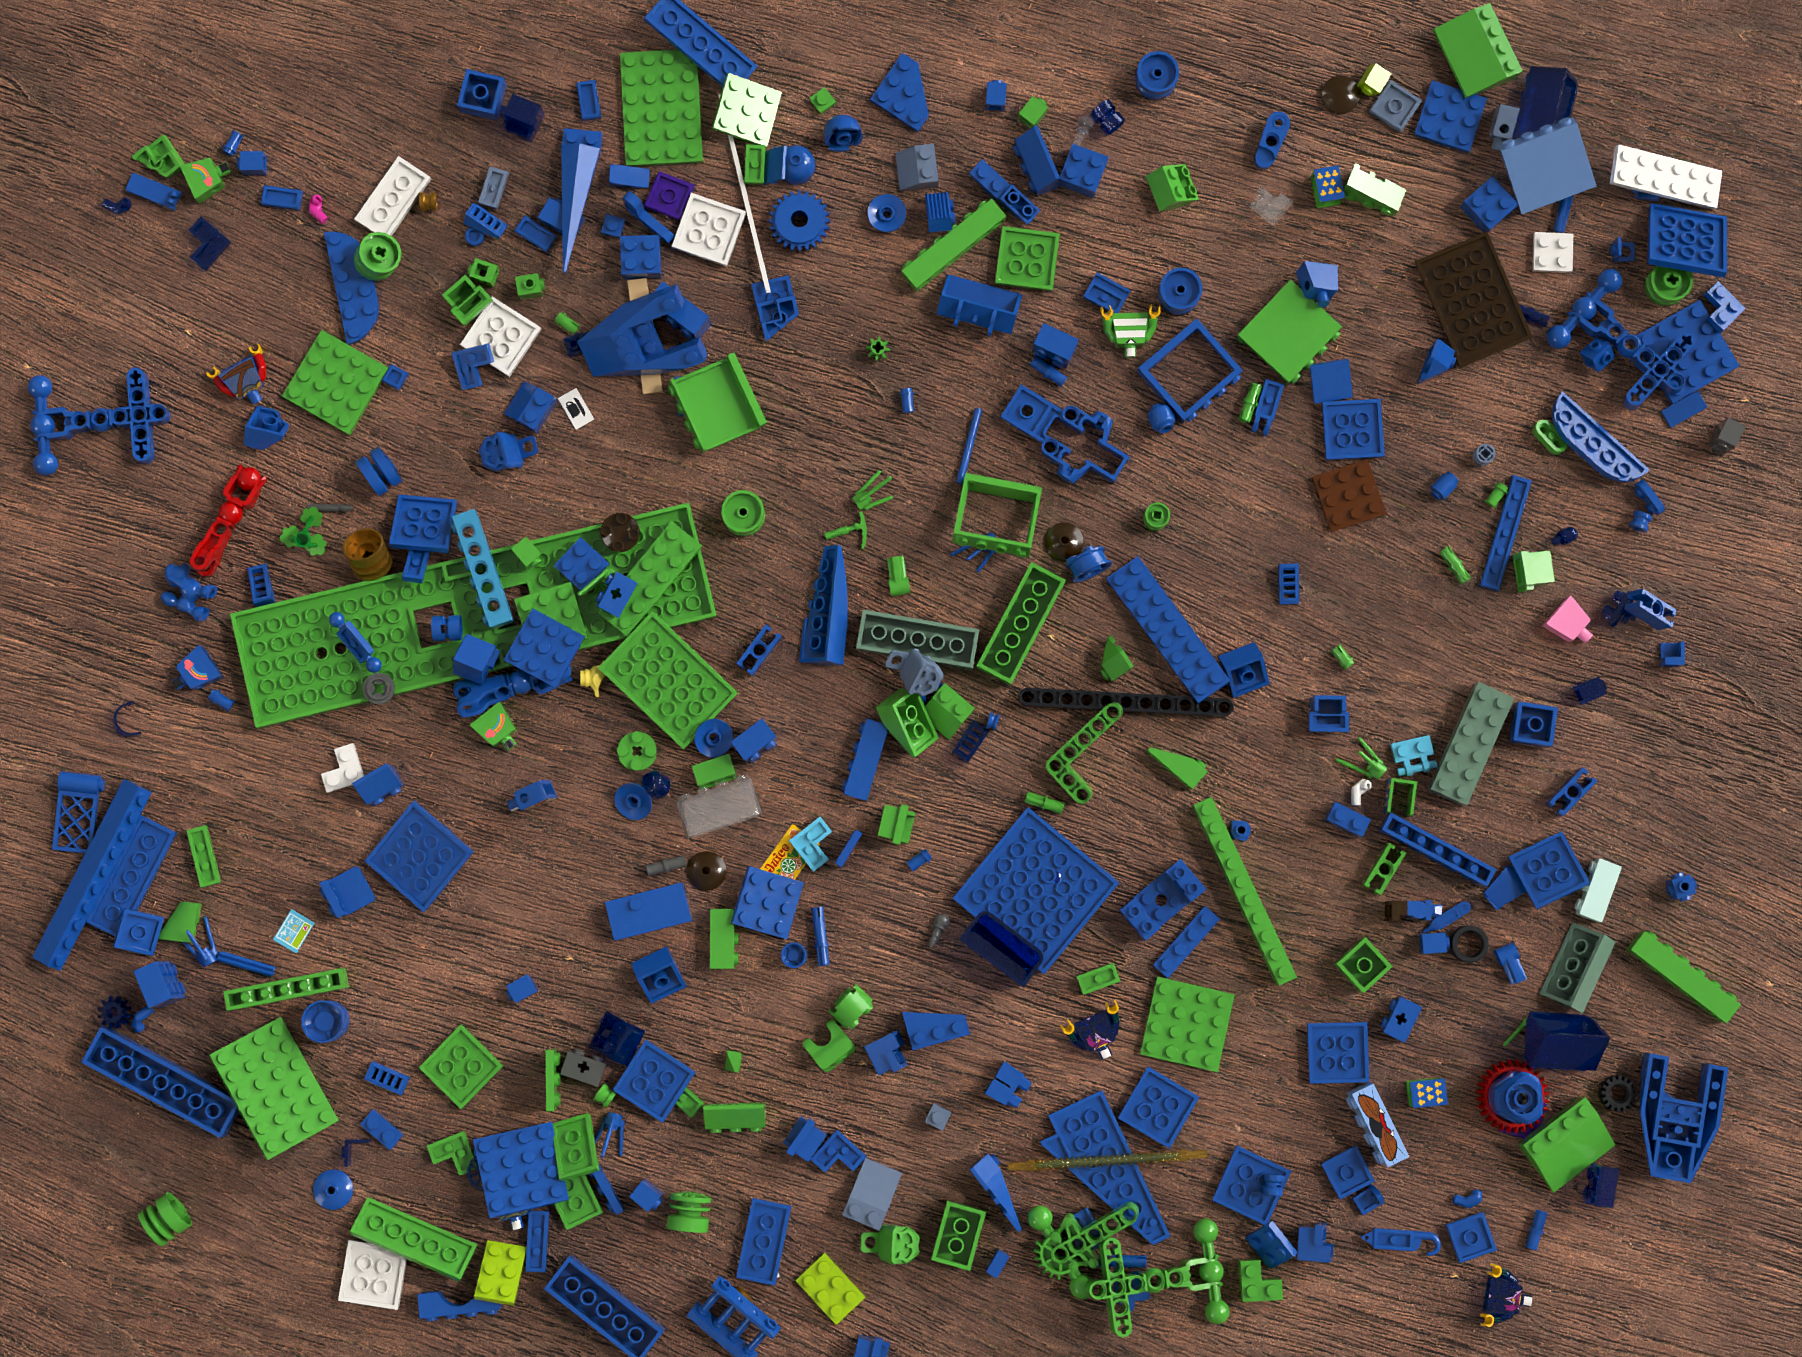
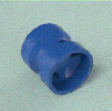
M1264 1173L1266 1185L1263 1187V1194L1283 1196L1281 1185L1284 1182V1175Z

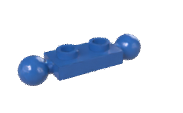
M332 613L329 616V623L331 626L340 629L336 634L360 664L366 662V668L369 672L377 673L382 667L380 659L371 656L374 649L360 634L358 629L351 621L344 623L345 618L342 613Z

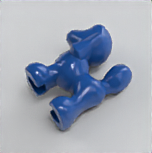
M172 563L169 564L164 572L166 582L174 588H180L182 595L177 599L174 594L165 591L160 596L161 601L168 607H176L179 611L190 614L197 621L206 620L210 610L202 606L196 607L195 601L200 596L206 599L214 598L218 587L211 584L201 586L197 580L189 577L190 567L186 563L180 566Z

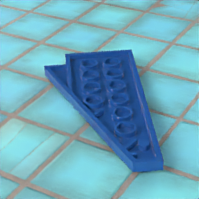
M1102 1090L1048 1115L1056 1134L1041 1140L1040 1144L1059 1161L1133 1156ZM1136 1161L1066 1166L1113 1210L1126 1202L1135 1203L1138 1206L1139 1214L1131 1226L1152 1245L1171 1237ZM1131 1209L1124 1210L1126 1216H1134V1212Z

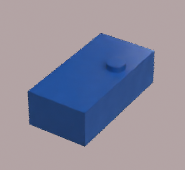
M682 882L605 902L614 941L693 921L684 883Z

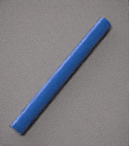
M979 408L974 410L956 483L962 485L982 414V409Z

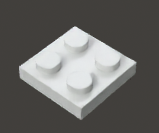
M1534 232L1532 272L1572 273L1573 234Z

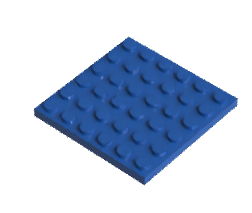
M1027 807L953 899L1045 974L1120 882Z

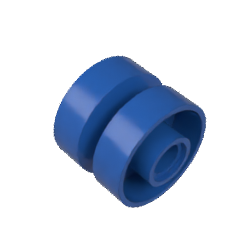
M321 1000L310 1004L305 1009L301 1019L305 1035L312 1041L319 1043L333 1042L340 1039L347 1032L350 1023L346 1008L341 1003L333 1000Z

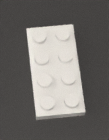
M398 156L357 214L355 220L373 233L383 232L392 236L419 198V193L423 192L430 182L431 177Z

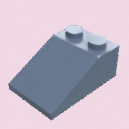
M865 1158L842 1215L880 1230L902 1172Z

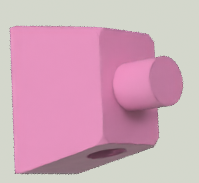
M1571 596L1567 597L1542 625L1567 642H1571L1578 637L1586 643L1593 636L1585 628L1591 621L1590 618Z

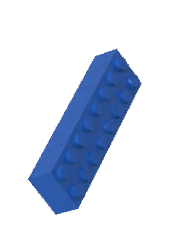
M108 1026L100 1027L81 1063L219 1138L227 1136L239 1114V1110L229 1092Z

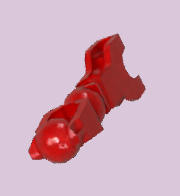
M242 464L238 465L234 476H231L225 486L223 495L226 497L227 502L219 507L218 517L216 516L215 518L216 521L212 523L204 539L196 546L190 558V565L202 577H211L215 573L222 559L223 551L232 535V529H235L234 525L242 520L243 510H251L254 507L261 493L260 490L267 481V477H261L257 469L252 467L243 468ZM237 484L242 490L251 491L245 501H241L239 497H232ZM220 527H226L223 534H217V530Z

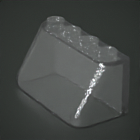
M745 774L736 777L735 782L728 783L723 781L717 783L716 788L709 790V787L697 790L698 794L690 796V793L679 796L676 804L686 838L689 840L763 815L752 778L746 777Z

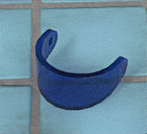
M134 702L122 704L113 716V727L121 736L135 737L142 734V732L127 733L117 724V713L122 708L133 705Z

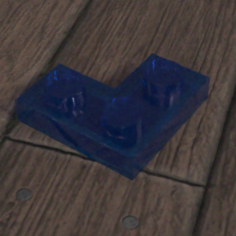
M200 217L188 230L202 242L190 258L205 271L210 268L232 243L203 217Z

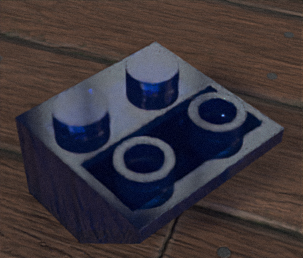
M606 1011L589 1047L610 1060L628 1067L645 1030Z
M1592 1163L1591 1167H1588L1586 1174L1587 1179H1589L1588 1186L1583 1191L1585 1203L1613 1209L1620 1169Z

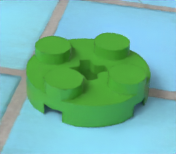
M635 731L621 739L617 753L620 762L626 768L641 771L648 769L655 762L657 747L655 741L648 734ZM641 746L642 755L633 756V748Z

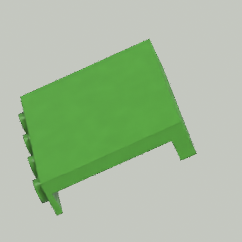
M1290 280L1238 334L1236 340L1241 344L1244 342L1286 381L1285 385L1287 386L1290 382L1294 384L1301 377L1299 373L1303 368L1306 370L1310 368L1309 365L1315 362L1312 359L1317 354L1321 356L1328 347L1325 345L1330 340L1334 342L1341 335L1339 330L1342 326L1324 309L1319 307L1313 299H1307L1302 289Z
M731 353L725 359L675 380L674 378L670 379L669 393L672 397L675 396L678 402L676 404L677 410L680 415H684L686 420L684 421L685 427L688 432L692 433L694 437L692 439L696 450H700L701 454L763 428L767 423L735 353Z

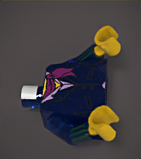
M1114 1000V1006L1109 1007L1106 1002V1009L1074 1024L1067 1020L1069 1023L1068 1027L1064 1028L1060 1025V1028L1073 1045L1082 1051L1088 1050L1092 1052L1097 1049L1101 1060L1112 1055L1108 1044L1115 1041L1119 1031L1118 1004Z
M1490 1263L1493 1266L1492 1272H1487L1488 1278L1482 1309L1486 1314H1480V1317H1485L1484 1323H1480V1325L1487 1327L1511 1319L1514 1314H1519L1520 1306L1531 1307L1532 1295L1522 1294L1523 1286L1519 1284L1518 1278L1508 1269Z

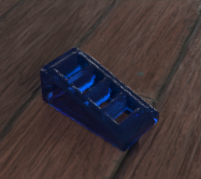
M973 720L952 753L966 763H969L989 733V730ZM973 727L981 731L983 735L980 736L972 731ZM971 734L978 739V742L976 743L967 736ZM965 740L974 745V748L971 749L963 742ZM963 747L964 749L969 751L970 754H965L964 752L959 750V748Z

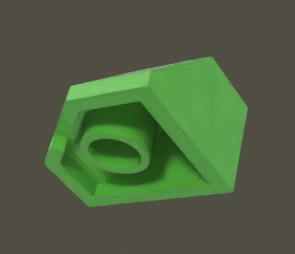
M1109 636L1104 648L1100 666L1102 670H1100V673L1106 681L1109 679L1112 683L1131 671L1134 666L1121 646H1115V639Z

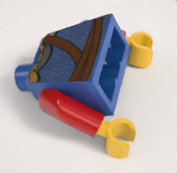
M257 344L259 347L257 351H253L252 347H249L252 355L222 371L213 367L215 369L214 375H211L209 372L206 373L220 392L232 398L237 397L238 399L247 396L252 405L262 400L257 389L263 386V382L266 379V364L262 355L263 350L259 344Z

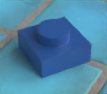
M606 214L601 234L620 239L625 219Z

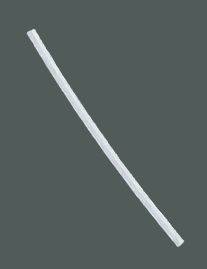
M728 135L766 293H770L766 269L733 136Z

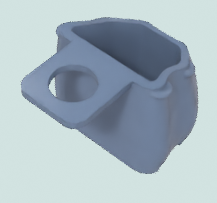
M911 649L909 653L892 650L885 662L886 667L900 670L903 684L911 695L925 696L936 691L944 677L940 667L929 656L919 653L918 649ZM899 655L902 657L900 663H891L894 656Z

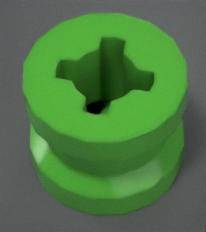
M604 1083L593 1100L601 1102L603 1107L607 1108L617 1093L610 1090L608 1085Z

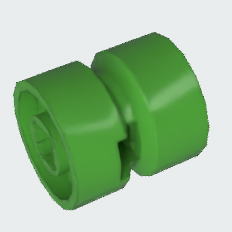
M1160 502L1150 504L1143 515V523L1151 531L1162 530L1170 519L1168 507Z

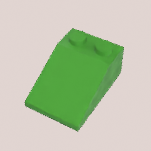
M899 688L876 706L883 725L912 757L919 755L939 738L920 695H911L907 692L906 688Z

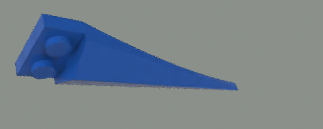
M564 128L561 145L564 274L567 272L588 192L601 154L603 133L600 131Z

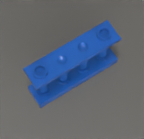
M719 1276L711 1286L715 1290L703 1305L697 1301L686 1316L734 1357H757L759 1353L755 1349L766 1336L773 1340L781 1327L736 1290L728 1280ZM722 1296L730 1305L717 1318L709 1309ZM737 1309L745 1318L732 1331L724 1323ZM753 1323L761 1331L747 1344L739 1336Z

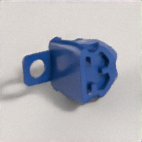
M497 432L486 437L479 448L482 465L492 471L521 468L524 464L523 459L536 455L539 451L534 436L518 440L515 435L505 432ZM527 441H530L533 445V449L529 453L524 450V444Z

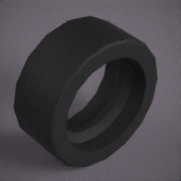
M1472 925L1461 926L1450 937V951L1461 962H1478L1488 952V937L1479 927ZM1464 933H1474L1480 939V950L1472 956L1464 955L1458 949V939Z

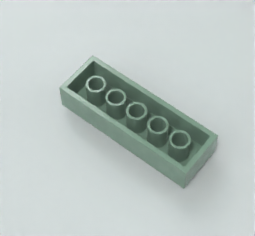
M863 610L856 651L889 656L892 650L909 653L911 649H918L919 653L929 656L938 665L973 670L979 629Z
M1480 682L1473 685L1427 791L1462 807L1468 805L1515 698Z

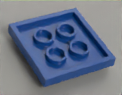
M1432 80L1413 136L1469 153L1487 98L1473 95L1465 99L1461 89Z
M1381 399L1327 401L1321 403L1325 461L1385 457Z
M398 495L389 541L390 548L449 553L453 532L451 523L454 522L452 516L456 515L457 500Z
M532 608L504 661L557 689L585 636Z
M1562 831L1508 857L1536 910L1590 885L1588 877Z
M747 866L731 923L787 939L804 882Z
M1367 1022L1307 1023L1308 1078L1310 1084L1369 1082Z
M646 1039L613 1091L663 1123L696 1071Z
M1147 1066L1117 1118L1170 1149L1198 1101L1199 1096Z
M1236 1145L1211 1200L1265 1225L1269 1222L1280 1196L1263 1194V1187L1266 1185L1264 1173L1284 1175V1182L1281 1185V1188L1284 1189L1291 1171Z

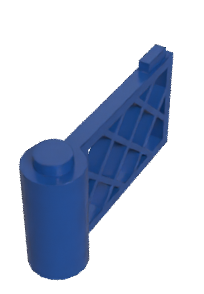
M61 771L57 782L59 791L52 850L86 853L87 849L80 848L76 841L85 836L89 841V847L95 836L99 794L105 789V780H102L101 775ZM64 795L71 796L75 801L68 809L63 804ZM85 798H92L93 806L86 811L80 802ZM78 805L84 814L76 820L69 811ZM65 814L73 821L66 829L61 824V818ZM85 816L91 821L90 827L87 830H84L78 823ZM74 825L82 832L75 839L68 833V830ZM65 833L71 842L67 846H58L59 837Z

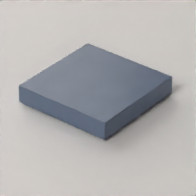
M1390 80L1368 113L1401 133L1422 100Z

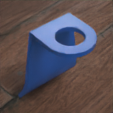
M1507 865L1483 894L1498 911L1500 907L1526 891L1515 870Z

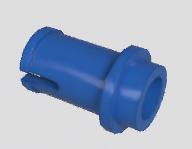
M232 131L226 145L222 146V152L230 157H233L234 154L236 155V150L244 136L237 131Z
M912 388L900 389L901 393H899V396H901L902 413L915 412Z
M214 689L208 696L210 703L214 702L228 712L235 701L220 693L221 690Z
M921 849L920 853L907 860L906 863L914 872L926 862L930 863L929 860L932 857L926 849L923 851Z

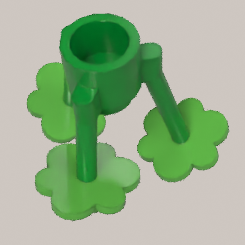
M316 507L305 508L300 517V520L306 523L304 529L298 531V528L294 525L284 528L279 540L285 543L288 548L292 547V545L295 547L299 546L310 551L312 556L316 554L323 555L327 542L323 540L321 534H315L313 537L308 532L309 527L321 525L322 513L318 512Z

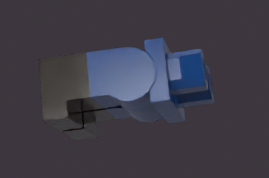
M1432 900L1385 901L1384 921H1400V916L1418 919V921L1432 920V917L1442 916V905L1432 904Z

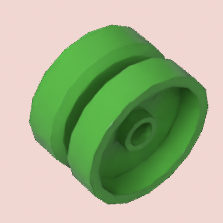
M383 232L368 234L363 238L354 253L356 270L363 277L373 281L388 278L401 260L399 243L394 237Z
M1655 266L1646 276L1644 290L1647 297L1654 304L1669 307L1677 304L1691 291L1693 274L1689 271Z
M739 490L731 493L722 504L721 511L725 526L737 536L747 537L753 535L761 529L765 522L766 513L763 503L756 494L750 491ZM747 511V514L742 516L740 515V512Z

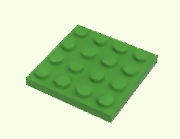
M321 330L282 397L346 434L351 435L381 385L388 367Z
M1156 977L1140 1054L1218 1072L1235 994Z

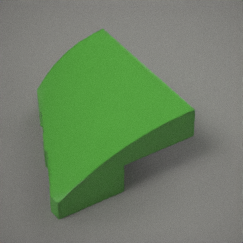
M166 135L160 136L152 144L142 147L132 155L134 160L142 162L148 168L156 170L166 178L181 172L180 166L185 164Z
M181 901L161 930L158 939L192 943L186 934V930H189L195 938L201 904Z

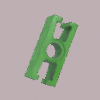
M1386 843L1361 885L1369 889V883L1375 875L1381 878L1382 881L1378 889L1376 888L1373 892L1378 896L1382 895L1406 855V852L1397 850L1395 853L1398 856L1393 863L1386 860L1389 850H1394L1396 847L1391 843ZM1381 864H1385L1388 867L1386 875L1381 874L1379 871Z

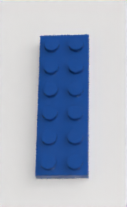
M660 0L644 18V21L722 87L727 73L748 79L758 67L680 0Z
M140 815L86 922L116 937L123 909L128 908L138 911L177 832Z

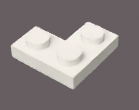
M354 743L334 749L340 768L321 774L327 793L352 786L353 782L364 776Z

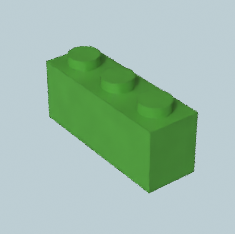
M710 909V969H735V965L739 964V953H735V945L739 944V933H735L736 924L731 923L734 909Z

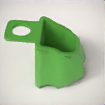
M883 1224L879 1232H863L861 1234L860 1250L864 1253H879L880 1260L890 1265L907 1264L919 1254L918 1244L920 1237L908 1226ZM872 1236L875 1239V1245L872 1248H867L865 1240Z

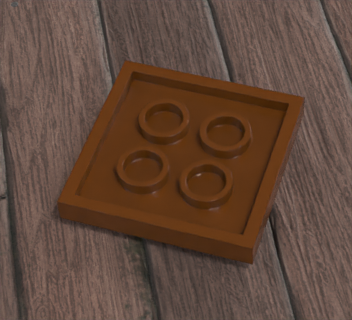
M1368 459L1312 477L1330 533L1387 514Z

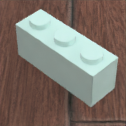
M1600 858L1591 861L1588 868L1590 885L1581 889L1583 891L1582 896L1577 899L1575 904L1576 915L1602 923L1619 877L1621 866Z

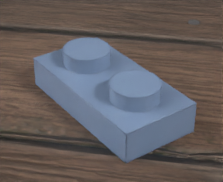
M489 167L478 201L479 205L498 210L509 172Z

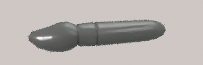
M310 504L305 507L308 509L316 507L318 512H349L354 509L353 506L347 504Z

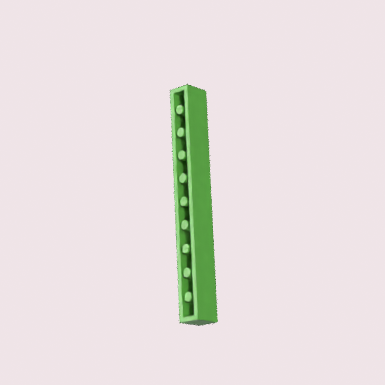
M1212 797L1191 806L1276 986L1297 978Z

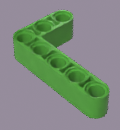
M1111 702L1106 705L1046 763L1047 771L1077 803L1083 804L1088 802L1093 795V791L1070 764L1122 716L1123 708L1117 702ZM1109 707L1117 708L1118 715L1116 717L1109 715ZM1095 720L1103 722L1104 727L1102 730H1097L1094 727ZM1080 734H1087L1089 742L1082 743L1080 741ZM1066 747L1074 748L1075 755L1073 757L1066 754ZM1052 760L1060 762L1061 767L1059 770L1052 768ZM1065 775H1072L1074 783L1067 784L1065 782ZM1079 789L1087 791L1088 796L1086 799L1079 797Z

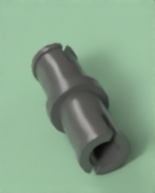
M684 854L670 859L663 858V861L646 864L649 877L664 872L668 874L671 870L687 867Z

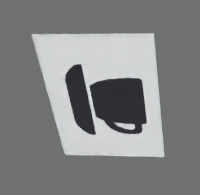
M577 388L558 398L575 429L594 420Z

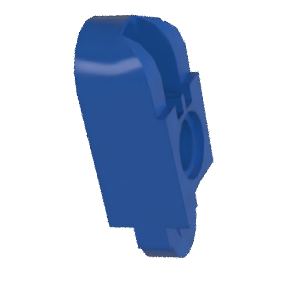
M1284 112L1272 113L1265 124L1254 157L1255 165L1261 170L1272 167L1290 127V119ZM1281 120L1282 125L1276 126L1275 121ZM1269 139L1273 140L1275 146H1269L1266 141Z

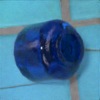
M650 771L643 776L641 786L646 790V794L655 799L665 797L670 791V779L658 771Z

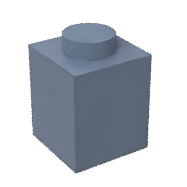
M933 1103L924 1121L943 1131L951 1111Z

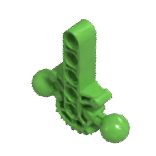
M1126 1202L1081 1228L1073 1214L1067 1213L1059 1225V1229H1053L1051 1226L1053 1216L1047 1207L1041 1205L1033 1207L1029 1210L1027 1216L1028 1223L1033 1229L1041 1231L1045 1237L1044 1240H1036L1035 1243L1039 1247L1034 1248V1252L1038 1253L1034 1259L1041 1260L1037 1266L1045 1267L1042 1271L1043 1274L1050 1271V1278L1057 1274V1279L1060 1280L1062 1275L1068 1274L1071 1279L1069 1286L1071 1294L1081 1300L1089 1298L1085 1293V1285L1092 1279L1088 1275L1081 1274L1078 1267L1090 1266L1091 1268H1096L1098 1266L1100 1258L1093 1246L1133 1224L1139 1214L1138 1206L1133 1202ZM1131 1209L1134 1212V1216H1126L1124 1210ZM1114 1219L1117 1222V1226H1109L1107 1220ZM1097 1229L1100 1235L1094 1237L1091 1235L1090 1230ZM1066 1230L1068 1236L1063 1239L1062 1232ZM1080 1239L1083 1245L1077 1247L1074 1245L1073 1240ZM1063 1249L1066 1255L1059 1256L1056 1250ZM1079 1255L1083 1261H1079L1075 1256Z

